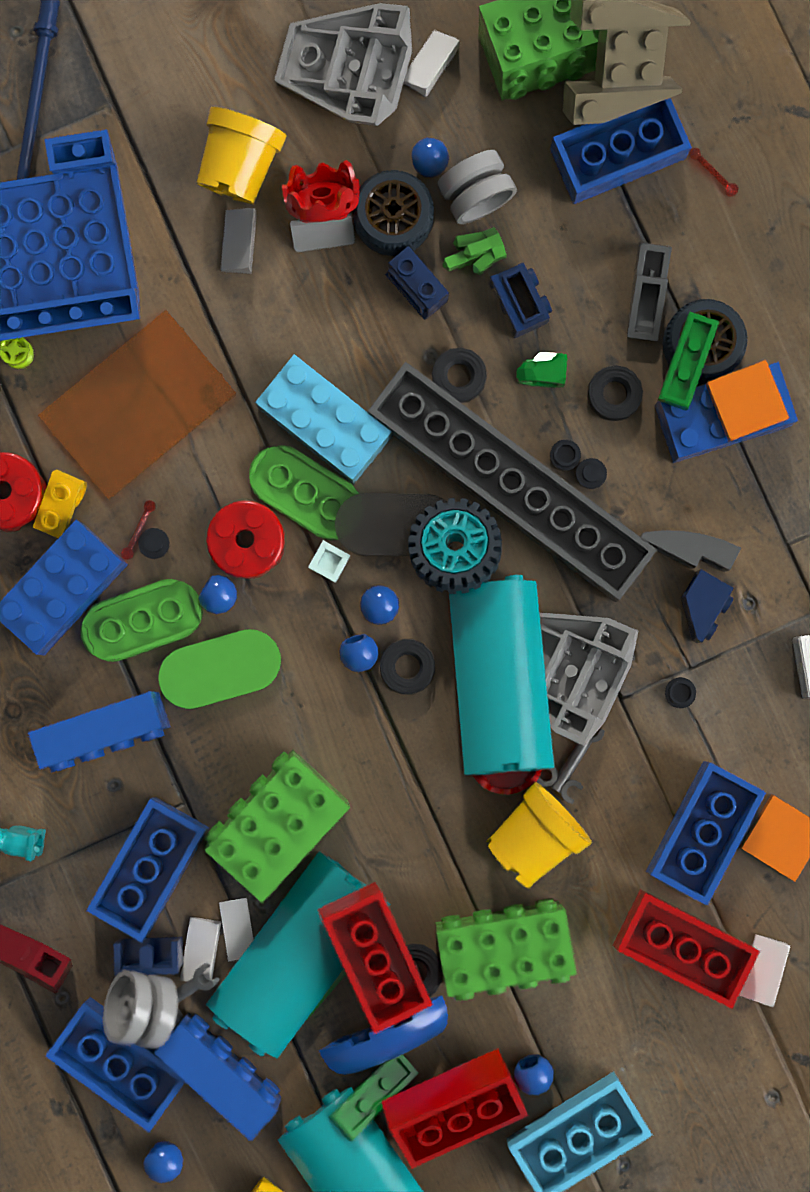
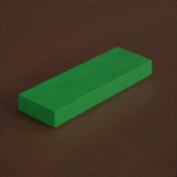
M689 312L657 401L686 411L689 409L719 321Z
M403 1054L380 1064L329 1118L349 1141H353L383 1110L381 1101L400 1093L417 1076L418 1071Z

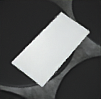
M247 898L219 902L228 962L239 960L253 941Z

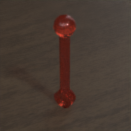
M692 148L689 151L690 158L693 160L697 159L725 187V193L728 196L732 197L737 194L738 186L735 183H729L701 155L699 148Z
M148 500L144 503L145 510L128 547L121 551L122 558L130 560L134 557L133 548L150 512H153L156 508L154 501Z

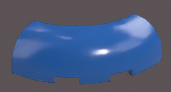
M443 996L430 998L432 1006L374 1034L371 1027L342 1036L319 1050L321 1057L334 1072L349 1075L405 1054L445 1030L448 1024V1011Z

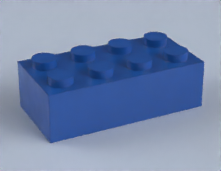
M668 98L608 122L584 124L557 135L552 139L550 151L574 205L686 159L692 147L671 98Z
M779 362L768 366L789 419L728 442L706 385L696 387L687 411L657 401L654 406L673 463L776 432L795 424L798 419Z
M75 520L0 601V622L36 655L45 656L128 564L86 525Z
M147 692L28 732L39 769L50 768L52 773L76 766L74 760L79 758L82 763L105 756L104 750L108 748L111 749V752L133 747L135 746L133 740L141 738L142 742L165 736L163 730L171 726L160 693Z
M703 761L645 872L708 906L766 792L711 762Z
M157 797L150 798L86 911L142 943L150 934L210 827Z
M90 997L82 1004L46 1057L150 1132L185 1081L154 1054L158 1048L152 1049L140 1047L134 1043L124 1045L109 1041L104 1032V1006Z
M188 1012L171 1031L166 1042L161 1047H158L154 1054L252 1141L277 1112L282 1097L278 1094L280 1089L270 1079L266 1078L263 1080L255 1073L256 1067L247 1058H238L231 1051L233 1047L225 1038L220 1035L216 1038L208 1030L209 1025L202 1017L197 1014L192 1016Z

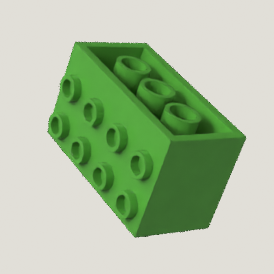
M496 0L479 6V39L501 100L508 98L513 100L519 99L526 95L527 92L536 89L547 90L558 82L567 79L574 81L580 79L586 73L596 70L599 30H580L570 19L571 0Z
M293 749L289 754L283 751L271 764L273 771L267 778L262 774L251 785V790L249 791L251 795L245 801L239 798L229 809L228 820L224 824L218 821L207 833L205 839L207 841L205 851L261 903L350 808L348 800Z
M553 898L535 901V905L525 907L522 904L508 905L504 907V910L491 912V909L473 912V916L460 918V915L442 917L440 922H435L448 997L455 996V1000L473 998L474 992L487 991V995L506 992V987L518 985L519 989H529L538 986L537 981L548 979L553 984L563 983L570 980L569 976L577 975L566 911L561 903L554 901Z

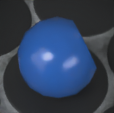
M425 138L418 141L413 147L412 162L418 174L424 177H435L442 174L448 166L450 157L442 141L436 138Z
M214 575L209 578L198 599L200 605L207 612L213 614L225 613L235 605L237 590L234 583L228 577Z
M382 585L373 586L366 590L361 597V613L370 623L377 625L387 624L398 614L399 599L389 587Z
M366 634L347 638L342 642L339 650L340 660L344 667L353 672L367 671L375 665L378 658L377 644L373 638Z
M539 1054L528 1055L520 1059L514 1069L515 1083L521 1091L528 1095H541L549 1090L554 1080L552 1065Z
M162 1141L156 1143L144 1160L143 1167L151 1180L158 1183H166L177 1178L182 1170L184 1159L180 1149L175 1144Z

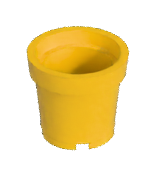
M210 107L206 124L209 127V133L196 183L223 196L224 194L233 197L236 201L253 205L275 153H280L287 135L281 130L253 117L225 108Z
M534 782L524 793V801L486 841L489 843V849L507 871L511 869L514 873H519L515 879L527 888H530L538 879L573 852L578 854L592 843L585 830L569 811L547 789L537 782Z

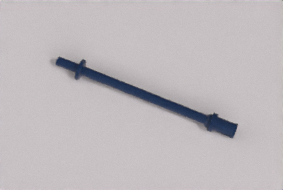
M40 0L38 22L34 23L33 31L38 36L16 180L30 177L50 41L58 36L59 30L56 26L58 8L60 6L59 0Z

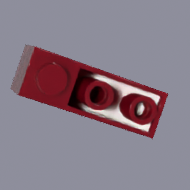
M0 924V963L57 994L73 967L71 959L39 941Z

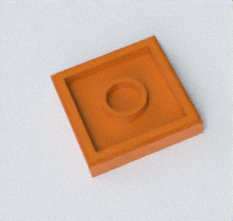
M766 360L706 383L728 442L789 419Z
M771 795L739 848L795 882L810 858V817L775 795Z

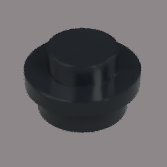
M565 439L556 442L550 451L551 463L557 469L563 471L575 468L581 458L580 448L571 440Z
M595 458L583 460L576 469V479L586 489L600 487L607 478L605 465Z
M150 528L141 534L138 546L141 553L147 558L159 559L168 552L170 540L168 535L161 529Z
M674 678L665 687V698L675 708H686L694 702L696 688L687 678Z

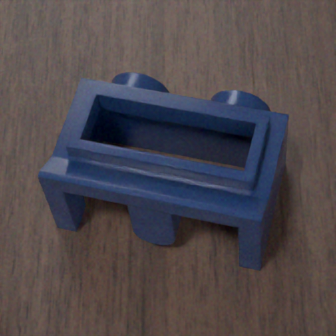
M409 246L388 263L389 270L385 275L424 320L428 319L448 302L449 292Z
M524 262L504 272L490 276L489 280L491 290L495 288L500 298V307L503 314L508 315L513 325L512 334L514 338H518L548 324L550 319L549 313L552 312L547 297L545 295L540 297L535 287L539 285V281L532 268L527 269ZM520 275L538 314L528 319L525 318L508 283V280Z
M183 936L146 938L142 943L134 938H124L114 943V976H117L118 973L124 970L139 972L145 975L179 974V968L183 964Z

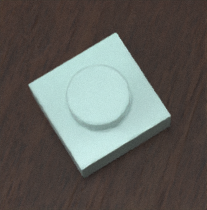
M323 540L308 568L336 583L351 556Z

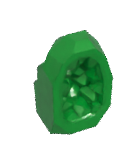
M539 352L533 359H526L517 369L516 379L518 383L534 387H564L567 372V354Z

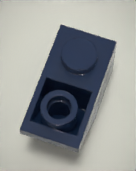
M702 569L696 571L681 597L691 639L696 643H701L704 639L708 641L711 639L718 627V624L714 623L720 612L725 614L734 599L730 596L734 589L733 587Z

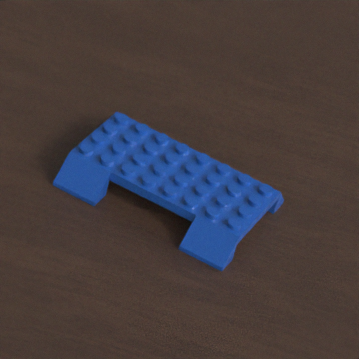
M107 129L44 139L49 169L53 174L0 182V341L140 319L139 287L118 166Z

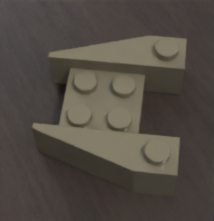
M571 0L570 19L580 30H599L595 80L565 81L563 113L573 125L605 123L682 93V88L670 76H663L668 26H690V20L678 9L651 0Z

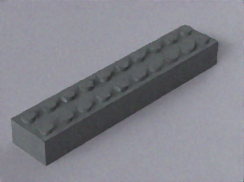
M407 362L402 365L368 410L370 415L392 431V435L614 602L622 598L657 551L656 548Z

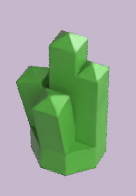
M493 227L483 232L456 236L453 245L457 250H464L444 258L443 268L449 272L456 268L462 269L473 264V272L481 275L492 264L506 258L507 254L504 244L496 228Z

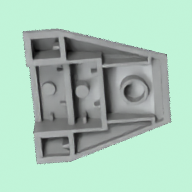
M378 3L290 23L274 81L348 122L378 126L397 108L412 54L409 7Z
M539 612L550 728L555 733L585 746L606 721L628 674L633 660L638 631L610 618Z

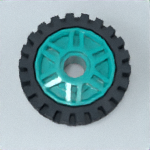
M448 498L447 503H443L440 500L435 502V507L432 508L430 505L426 507L424 514L420 513L416 517V523L412 524L408 539L409 556L418 577L423 579L429 587L434 586L436 591L442 593L444 590H448L449 594H456V591H462V594L468 593L470 588H474V590L480 588L482 582H488L491 579V574H495L502 553L500 529L495 518H491L490 512L486 508L482 510L480 504L476 502L469 504L468 499L461 498L460 502H456L455 498ZM455 541L463 544V547L456 551L450 550L447 547L451 542Z

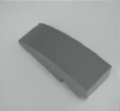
M639 242L630 301L627 337L658 341L668 283L667 274L672 251L671 246Z
M661 530L643 532L639 535L656 548L657 552L690 569L697 567L701 560L722 572H727L731 570L741 550V547L725 540L687 531Z

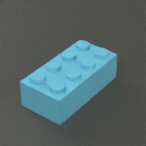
M295 354L255 402L261 412L353 485L392 438L391 430Z
M613 1071L506 1139L511 1153L535 1192H563L651 1137L652 1134Z

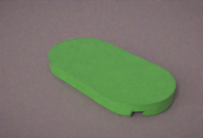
M278 445L262 450L253 459L249 469V478L255 495L262 502L314 535L326 540H338L350 535L360 524L363 515V504L355 487L290 446Z
M165 579L101 601L90 608L82 622L81 638L83 644L97 658L117 662L185 639L198 628L202 619L203 607L200 605L199 595L193 587L185 582Z
M251 629L238 631L185 646L170 653L160 667L159 686L163 695L172 704L185 709L200 708L268 687L277 677L280 670L281 653L276 642L267 634Z

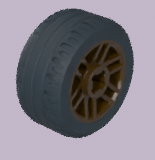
M386 170L371 176L361 185L359 202L353 210L354 226L362 242L371 250L388 256L398 255L407 246L414 251L427 239L433 225L434 205L431 194L424 183L414 175L399 170ZM392 211H396L395 216H391Z
M700 299L681 307L668 323L663 336V352L669 366L689 312H693L719 321L698 384H706L709 381L730 374L742 361L748 343L747 330L740 315L729 305L714 299Z

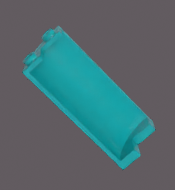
M523 575L506 576L505 580L482 582L480 588L476 590L470 588L468 593L462 594V591H456V594H449L464 774L491 775L509 771L531 772L554 768L536 581L523 580Z
M319 851L206 1003L207 1007L214 1013L212 1019L222 1028L228 1029L230 1027L250 1042L248 1046L256 1054L264 1056L267 1053L278 1059L344 969L317 909L367 886V884L355 878L339 862Z
M351 1087L341 1092L335 1089L328 1093L321 1100L324 1104L314 1114L303 1119L300 1115L292 1119L285 1125L287 1131L278 1139L313 1192H423L374 1120L353 1141H349L329 1118L353 1093L354 1090Z

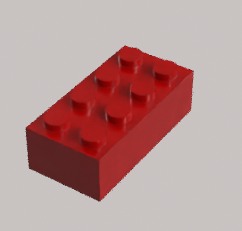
M376 882L317 909L374 1034L433 1005L382 891Z
M642 889L639 890L613 943L617 951L733 1009L760 953L754 946Z
M498 1048L381 1101L389 1129L411 1169L528 1116L518 1088Z

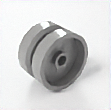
M487 150L475 154L449 169L438 180L437 186L444 199L453 201L450 210L458 224L470 223L492 213L516 194L517 188L510 175L501 174L504 164L497 151Z
M128 970L118 973L111 983L104 1005L103 1025L108 1040L124 1045L134 1043L140 1047L152 1049L161 1047L170 1036L177 1014L178 997L173 981L170 978L157 975L146 977L145 974Z

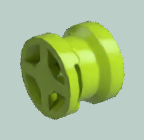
M17 338L0 341V357L10 367L24 369L31 364L34 358V350L26 339Z

